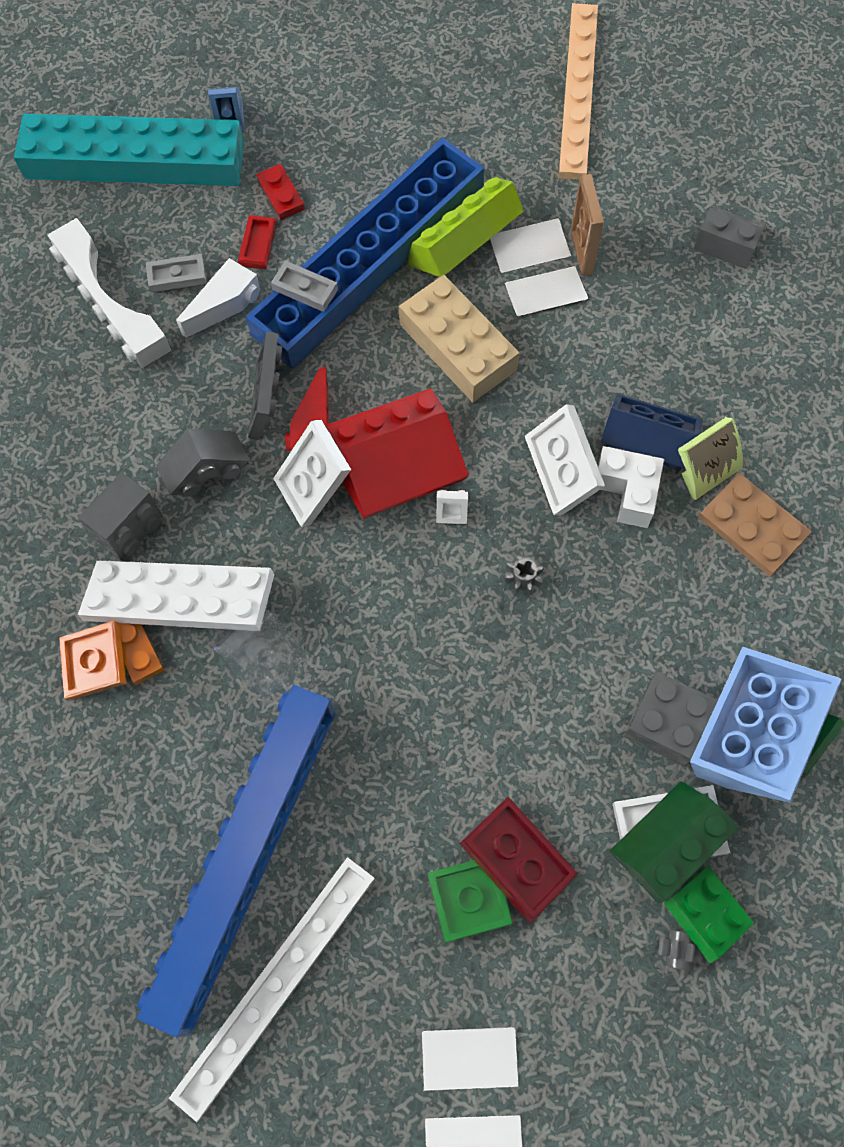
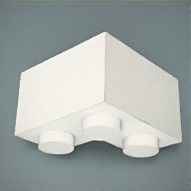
M603 446L597 466L605 487L600 490L623 494L617 522L648 528L654 515L664 459Z

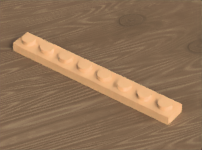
M572 3L558 178L579 180L581 175L587 174L598 5Z

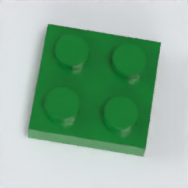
M474 860L427 873L445 943L513 924L505 895Z
M709 866L701 870L663 903L709 963L721 957L754 924Z

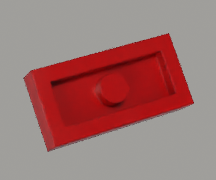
M281 164L256 174L257 181L280 220L305 210L301 197Z

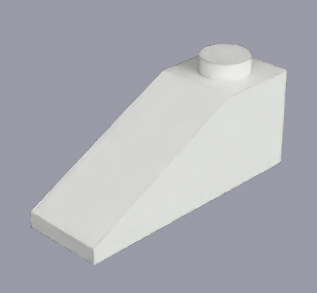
M229 258L176 319L181 334L187 338L243 311L249 303L255 302L260 294L257 274Z

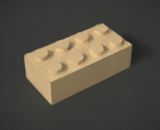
M442 275L399 305V321L402 328L472 403L517 371L520 354L518 350L445 275Z

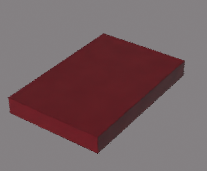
M509 796L459 843L529 923L533 922L578 875Z

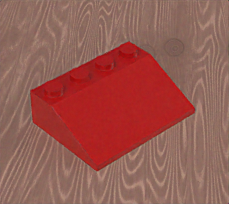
M431 388L325 425L351 468V471L342 483L363 519L465 480L469 476L447 413Z

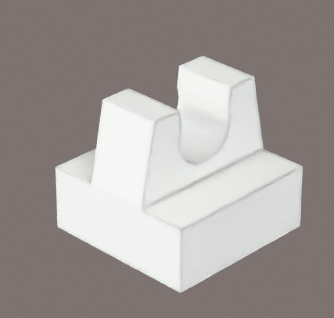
M465 490L437 491L436 523L467 524L468 492H465Z

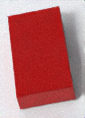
M248 216L238 264L248 268L267 269L277 226L276 218Z

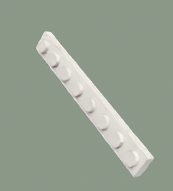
M348 857L169 1097L171 1101L196 1122L208 1110L374 882L375 878Z

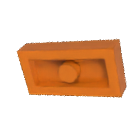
M120 623L124 665L133 683L138 685L165 671L143 625Z

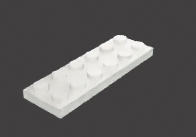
M96 561L78 616L83 621L94 622L116 621L128 624L260 631L274 573L271 568Z

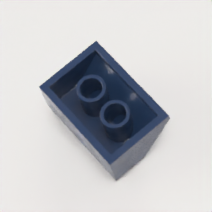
M617 393L601 438V443L606 444V447L662 458L664 459L665 466L681 470L685 466L678 449L701 434L703 419Z

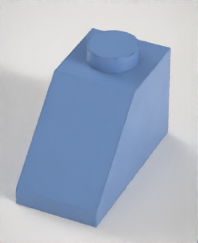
M226 87L208 90L214 119L239 120L241 130L245 131L240 88Z

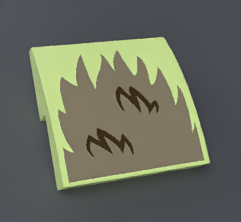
M725 417L678 449L686 468L682 476L694 500H697L743 468L742 446L734 419Z

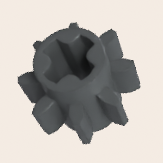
M519 554L515 564L507 563L506 570L511 574L506 576L505 583H513L515 594L519 590H526L527 594L531 595L533 585L541 587L543 580L538 575L543 573L544 567L536 565L534 562L535 556H531L528 559L522 558ZM524 571L529 572L524 578L519 576Z
M670 929L669 938L660 937L658 954L666 956L665 966L692 971L693 961L702 963L703 954L685 931Z

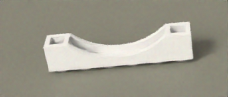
M77 218L48 234L53 245L49 248L50 252L58 263L63 261L66 264L63 269L72 282L77 280L80 283L77 287L86 302L93 301L95 305L92 306V309L102 322L106 319L110 324L107 326V329L116 342L121 339L124 343V346L121 348L130 362L136 360L140 367L144 368L171 351L166 336L150 315L137 313L121 306L100 288L97 279L98 251L91 236Z

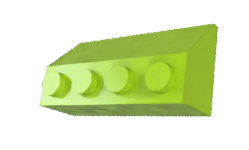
M497 177L489 179L484 183V187L475 194L467 196L460 206L453 211L447 212L436 225L424 230L421 236L411 245L407 260L409 266L438 277L446 275L523 213L524 210L513 181Z

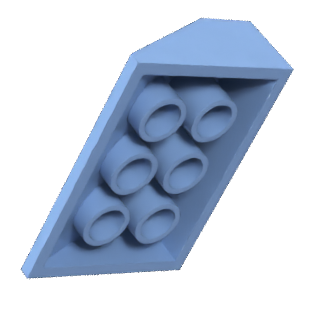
M742 647L691 758L690 763L696 777L727 789L790 803L842 682L841 678Z

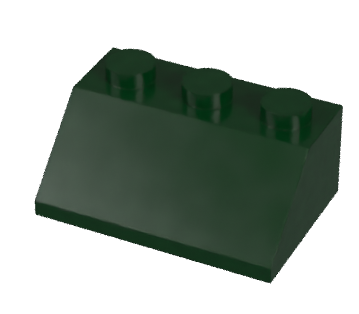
M680 781L609 852L659 904L667 901L734 834L739 826L713 800Z

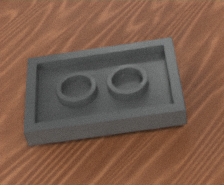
M266 331L257 359L248 438L260 440L263 430L269 429L271 417L273 418L275 413L276 399H273V393L277 389L279 373L276 372V367L280 363L282 346L277 345L278 333Z

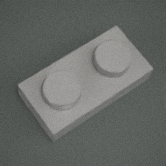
M202 254L146 262L150 292L207 284Z
M284 261L271 282L272 290L325 312L338 290L337 282L288 261Z

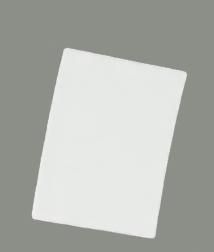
M559 219L499 232L490 238L501 273L571 256ZM575 266L505 282L517 316L588 299Z
M515 1028L422 1032L424 1091L518 1087ZM520 1115L425 1118L426 1147H522Z

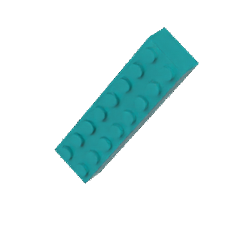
M23 113L14 160L24 179L239 186L244 138L239 120Z

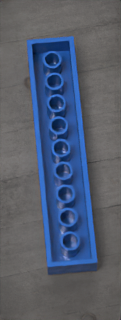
M442 137L301 266L304 269L337 282L338 290L325 312L273 291L246 316L251 336L262 344L266 331L278 333L277 345L282 346L280 360L293 369L407 262L412 243L421 236L424 230L436 225L447 212L455 210L463 203L467 196L475 194L483 187L484 167Z
M293 684L289 693L286 691L283 693L277 708L280 713L276 722H270L264 733L263 741L266 743L261 754L256 753L249 765L248 772L251 775L246 786L242 784L234 797L233 803L236 805L231 818L226 817L219 829L218 836L221 837L216 850H210L204 861L203 870H206L200 884L195 883L188 895L187 903L190 906L184 918L179 917L172 929L171 938L174 940L168 953L164 951L156 963L154 972L157 973L156 979L151 988L147 987L138 1002L137 1008L141 1010L137 1017L138 1020L176 1038L191 1035L336 715L330 699Z

